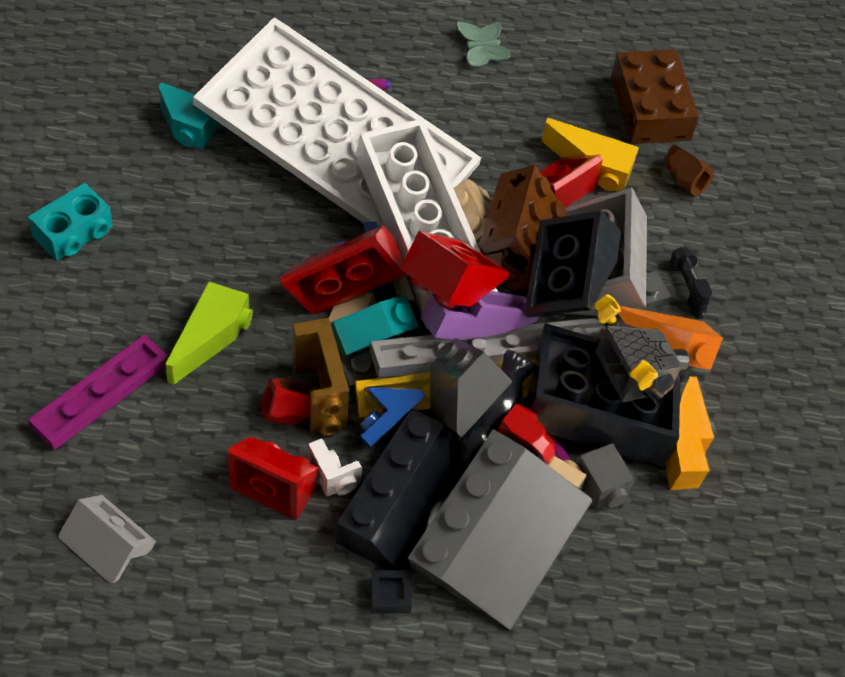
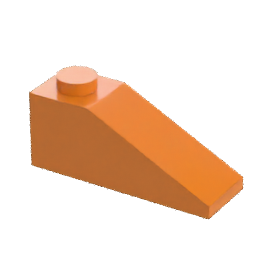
M619 306L621 311L618 314L626 324L637 328L661 331L672 349H685L689 355L688 366L711 370L723 337L704 321Z

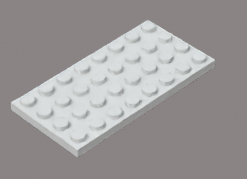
M275 17L193 97V105L362 223L377 221L378 227L384 224L355 155L360 133L422 119L421 116ZM424 119L454 188L472 174L480 164L481 157Z

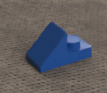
M363 388L382 411L378 413L376 410H373L359 423L362 430L356 436L366 446L371 447L425 396L421 390Z

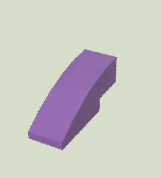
M495 291L489 292L471 307L455 304L454 308L440 304L434 299L435 295L431 294L421 315V320L433 337L443 339H473L498 335L534 323L539 318V316L528 318L524 315L527 301L524 296Z

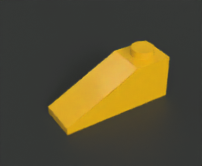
M547 118L541 141L561 158L600 154L603 161L596 185L607 191H622L625 189L639 149L637 146L551 118Z

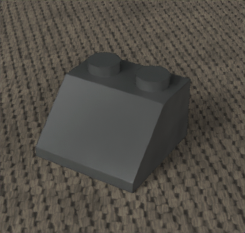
M455 338L440 348L436 360L431 364L430 416L445 424L449 430L462 437L513 381L484 351Z

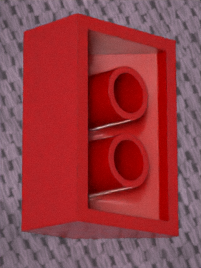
M382 225L291 266L280 277V283L311 314H319L404 277L406 273L400 269L403 260L399 244L387 228Z

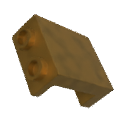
M329 318L293 324L292 364L295 375L316 371L321 389L311 391L310 433L311 435L320 433L323 436L335 435L341 429L347 428L349 388Z

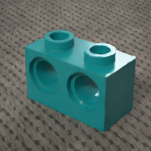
M86 183L28 216L32 237L56 261L64 256L76 254L82 245L93 238H102L113 227L110 206Z

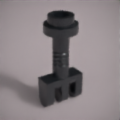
M680 247L671 254L670 265L674 271H681L690 292L688 304L693 316L697 319H703L710 303L712 290L707 279H699L694 267L698 259L694 251L687 247Z

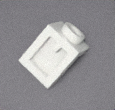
M323 439L308 444V459L315 466L319 467L318 481L326 497L335 493L340 496L349 494L361 483L362 467L359 461L341 467L336 452L334 450L329 451Z

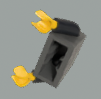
M605 295L594 304L595 309L598 311L599 321L606 326L595 350L597 357L622 402L645 397L652 402L660 401L674 387V381L679 371L688 368L689 355L685 349H672L663 333L657 329L637 328L626 324L618 314L621 310L617 301L611 295Z

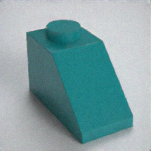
M161 82L158 86L160 107L173 138L186 147L195 146L203 149L220 123L193 105L195 94Z
M406 294L379 302L330 323L342 357L370 348L371 341L397 339L419 328Z

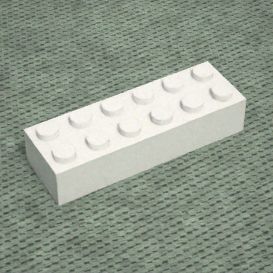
M423 118L360 133L355 154L382 222L399 244L403 261L418 231L462 240L481 253ZM406 274L405 277L415 298L420 315H422L431 294H436L431 290L426 291L416 287L410 282L412 277Z

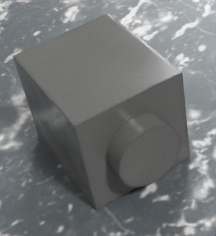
M613 443L580 456L577 465L587 475L583 487L592 499L596 509L604 505H608L610 508L617 507L628 499L635 479Z

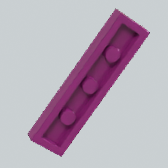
M144 334L29 418L30 428L53 450H56L164 369L169 356Z

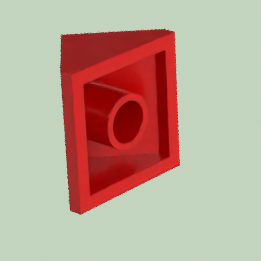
M600 154L562 157L540 170V173L548 179L552 192L566 208L595 189L603 160Z

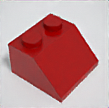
M418 231L400 267L402 271L412 277L410 282L413 285L426 291L431 290L436 294L434 299L449 308H454L455 304L471 307L507 280L510 272L462 240Z
M252 436L232 445L228 450L230 489L297 520L318 486L319 467L303 456L295 457L282 451L279 446L271 441H261Z

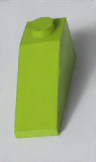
M208 282L166 362L168 383L176 384L235 341L241 329H248L253 316V310L249 309V294Z

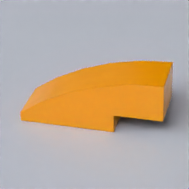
M689 377L680 393L679 440L666 461V472L670 490L699 488L710 471L705 452L712 443L714 435L697 377Z

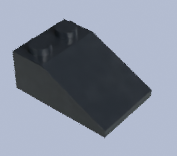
M602 211L540 220L525 316L530 318L592 309L617 263L621 230Z

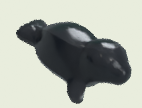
M505 351L501 370L513 382L462 437L458 435L459 459L465 465H470L492 430L498 431L502 420L514 405H521L522 382L536 369L535 363L527 357H522L516 351Z

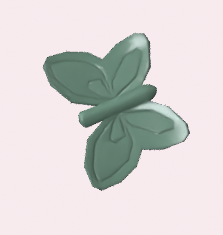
M465 22L456 23L458 32L466 40H469L466 43L469 49L466 60L470 66L480 67L486 65L489 60L502 61L511 57L510 52L505 47L500 46V40L497 39L502 28L500 23L496 22L481 29Z

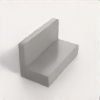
M103 495L78 499L59 533V539L110 584L119 580L132 558L146 555L156 543L150 535Z

